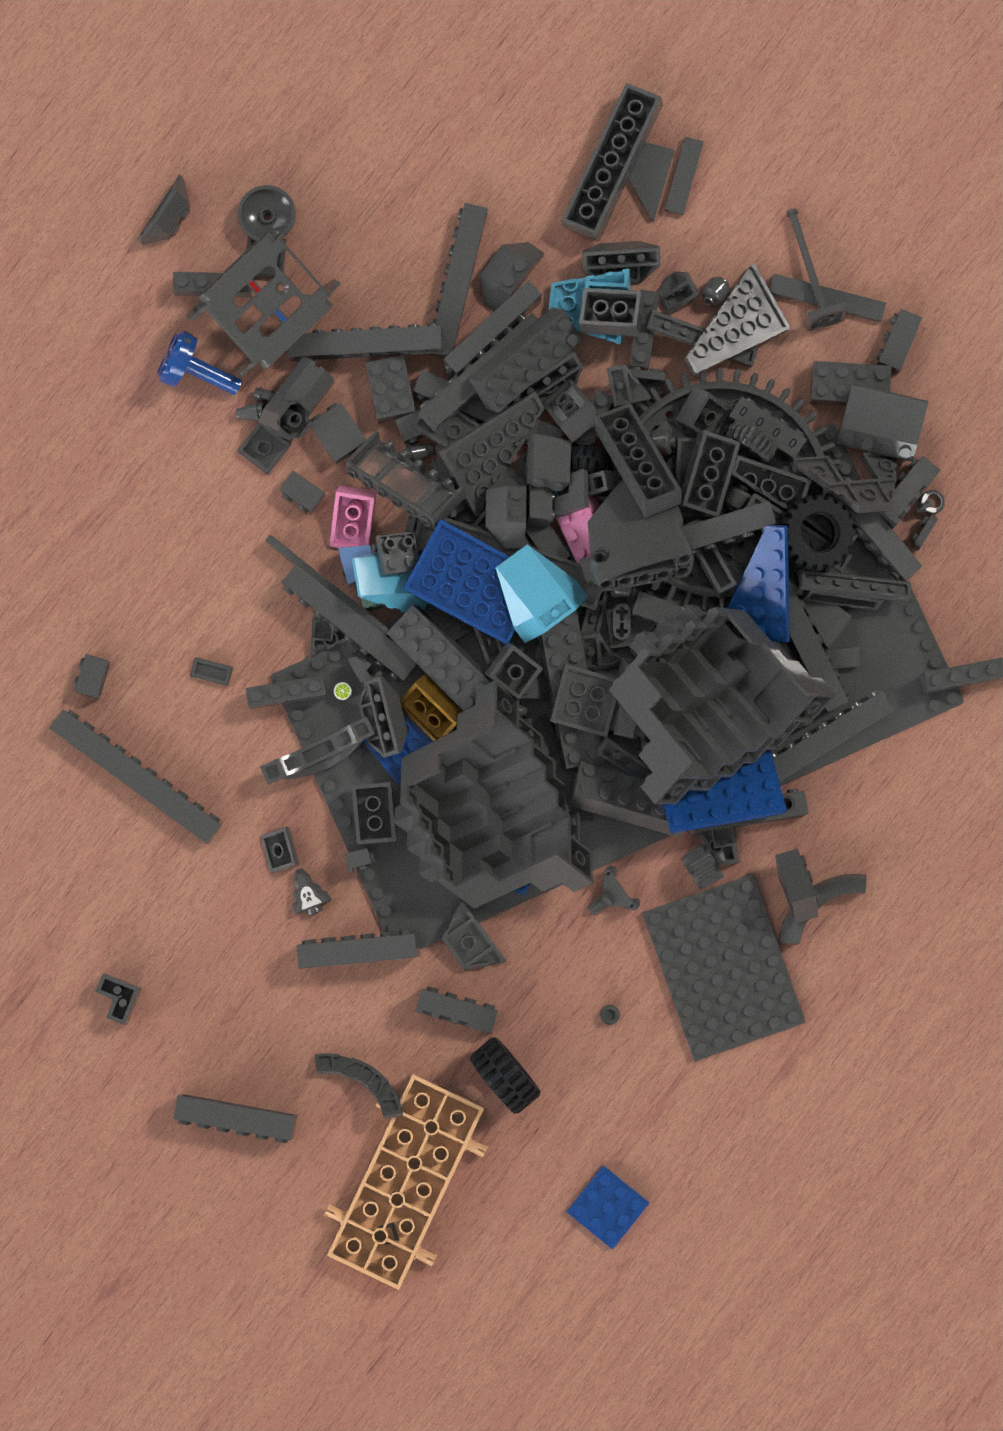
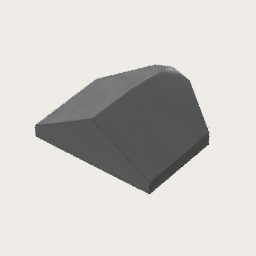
M673 272L665 278L660 288L656 291L659 292V299L668 315L690 305L700 296L688 272Z

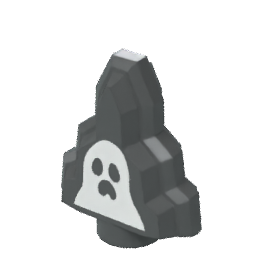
M302 868L295 871L294 882L297 889L293 894L295 902L292 904L294 914L306 912L310 916L323 911L322 905L332 901L328 892L323 891L319 884L313 883L310 875Z

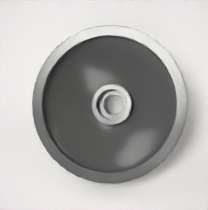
M262 185L251 189L243 196L238 207L239 224L244 233L255 241L266 232L272 234L283 224L290 225L292 229L296 218L295 206L291 197L284 190L272 185ZM265 215H271L270 220H265L264 217Z

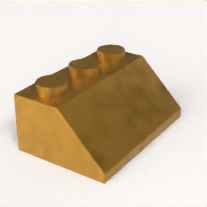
M426 673L411 686L400 700L402 711L433 741L452 733L457 727V714L463 712Z

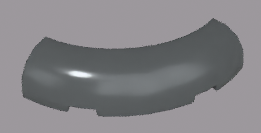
M844 874L815 884L814 886H816L819 894L820 906L840 895L866 893V874ZM789 910L783 921L778 942L800 944L801 935L808 920L795 923L792 912Z

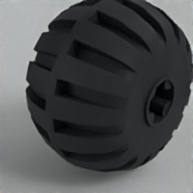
M578 445L571 450L570 473L585 469L588 471V475L600 471L613 470V461L608 452L601 447Z

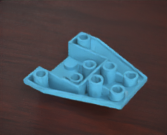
M528 544L495 567L512 625L524 643L551 629L574 612L588 597L574 578Z

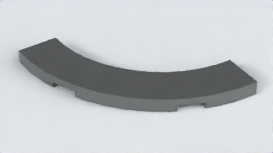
M315 1054L317 1075L333 1074L350 1078L363 1085L375 1097L381 1108L383 1119L403 1116L397 1093L389 1084V1081L374 1067L356 1058L340 1056V1054Z

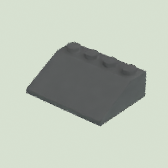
M852 383L838 431L837 444L912 462L923 426L928 401Z

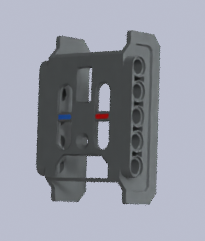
M283 224L272 234L269 232L263 234L200 293L198 298L201 301L185 316L187 320L193 321L206 311L246 354L247 358L235 370L238 375H245L257 364L263 369H267L332 308L333 304L328 298L341 284L338 280L332 279L322 286L281 240L291 230L290 225ZM284 249L291 254L320 287L312 295L302 294L277 266V257ZM265 267H272L275 275L261 289L253 278ZM281 284L284 285L283 291L278 290V286ZM248 285L255 295L242 307L236 306L233 301L234 296L243 287ZM290 297H299L301 300L299 308L287 318L279 307ZM254 304L263 316L243 333L234 322ZM274 314L282 324L270 335H262L260 332L261 324Z

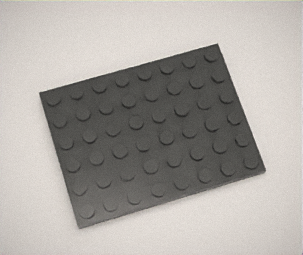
M753 874L642 912L694 1061L806 1023Z

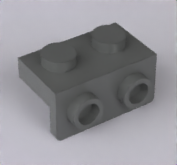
M631 367L630 370L648 393L650 389L654 388L659 396L663 395L666 373L660 369L644 371L641 367Z

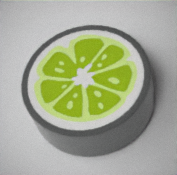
M344 681L336 683L333 688V695L339 701H347L353 694L351 685Z

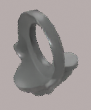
M928 490L919 497V504L915 510L917 513H926L928 516H931V514L935 515L943 510L945 506L944 497L937 490ZM935 494L939 497L940 506L938 508H932L931 500L927 499L929 495Z

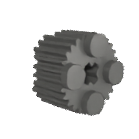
M704 843L681 858L700 890L702 888L705 889L724 877Z

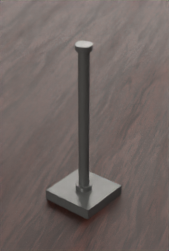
M796 208L790 209L786 214L787 217H790L819 309L807 312L805 321L806 331L844 322L847 311L845 302L826 307L797 217L798 210Z

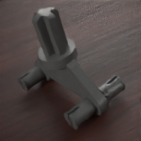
M608 866L604 871L601 897L588 906L593 915L598 914L607 906H618L630 910H637L640 907L639 898H630L615 878L617 869L614 866Z

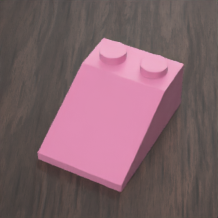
M339 485L335 496L330 547L344 548L369 545L378 493L376 491Z

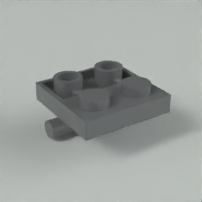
M415 532L376 536L377 544H372V551L378 552L382 575L413 571L419 559Z

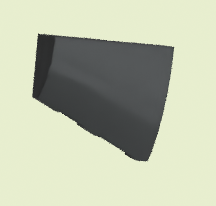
M313 616L310 655H316V653L347 642L343 638L345 635L341 631L335 632L328 626L330 622L325 618L320 620L318 617Z
M735 827L696 833L719 865L741 862Z

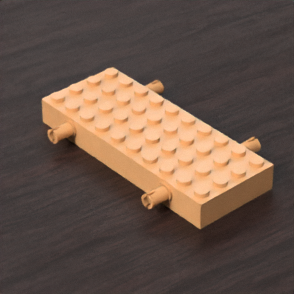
M414 1073L400 1100L403 1116L391 1119L349 1210L345 1212L329 1204L328 1210L324 1215L340 1222L341 1225L327 1256L398 1290L413 1260L418 1259L432 1267L433 1260L437 1257L436 1254L422 1249L420 1244L464 1151L468 1150L483 1158L485 1153L478 1150V1148L485 1152L488 1146L473 1140V1137H471L484 1107ZM394 1222L399 1241L394 1239L392 1228H386L387 1224Z

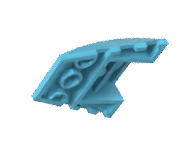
M630 269L551 283L548 310L551 308L565 310L575 330L582 332L579 319L584 288L631 290ZM588 334L622 345L625 337L622 335Z
M378 552L352 559L358 597L377 604H385L386 607L391 609H399L402 613H406L412 605H419L425 611L428 602L403 589L412 572L382 575Z

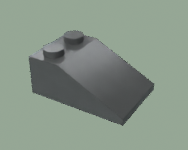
M571 378L541 402L572 442L580 438L590 427L595 426V416L600 415Z

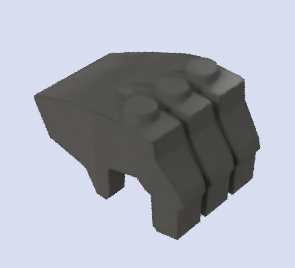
M355 656L348 659L350 666L363 686L365 681L383 676V673L380 671L375 676H370L368 670L371 668V663L367 662L364 658L360 660Z

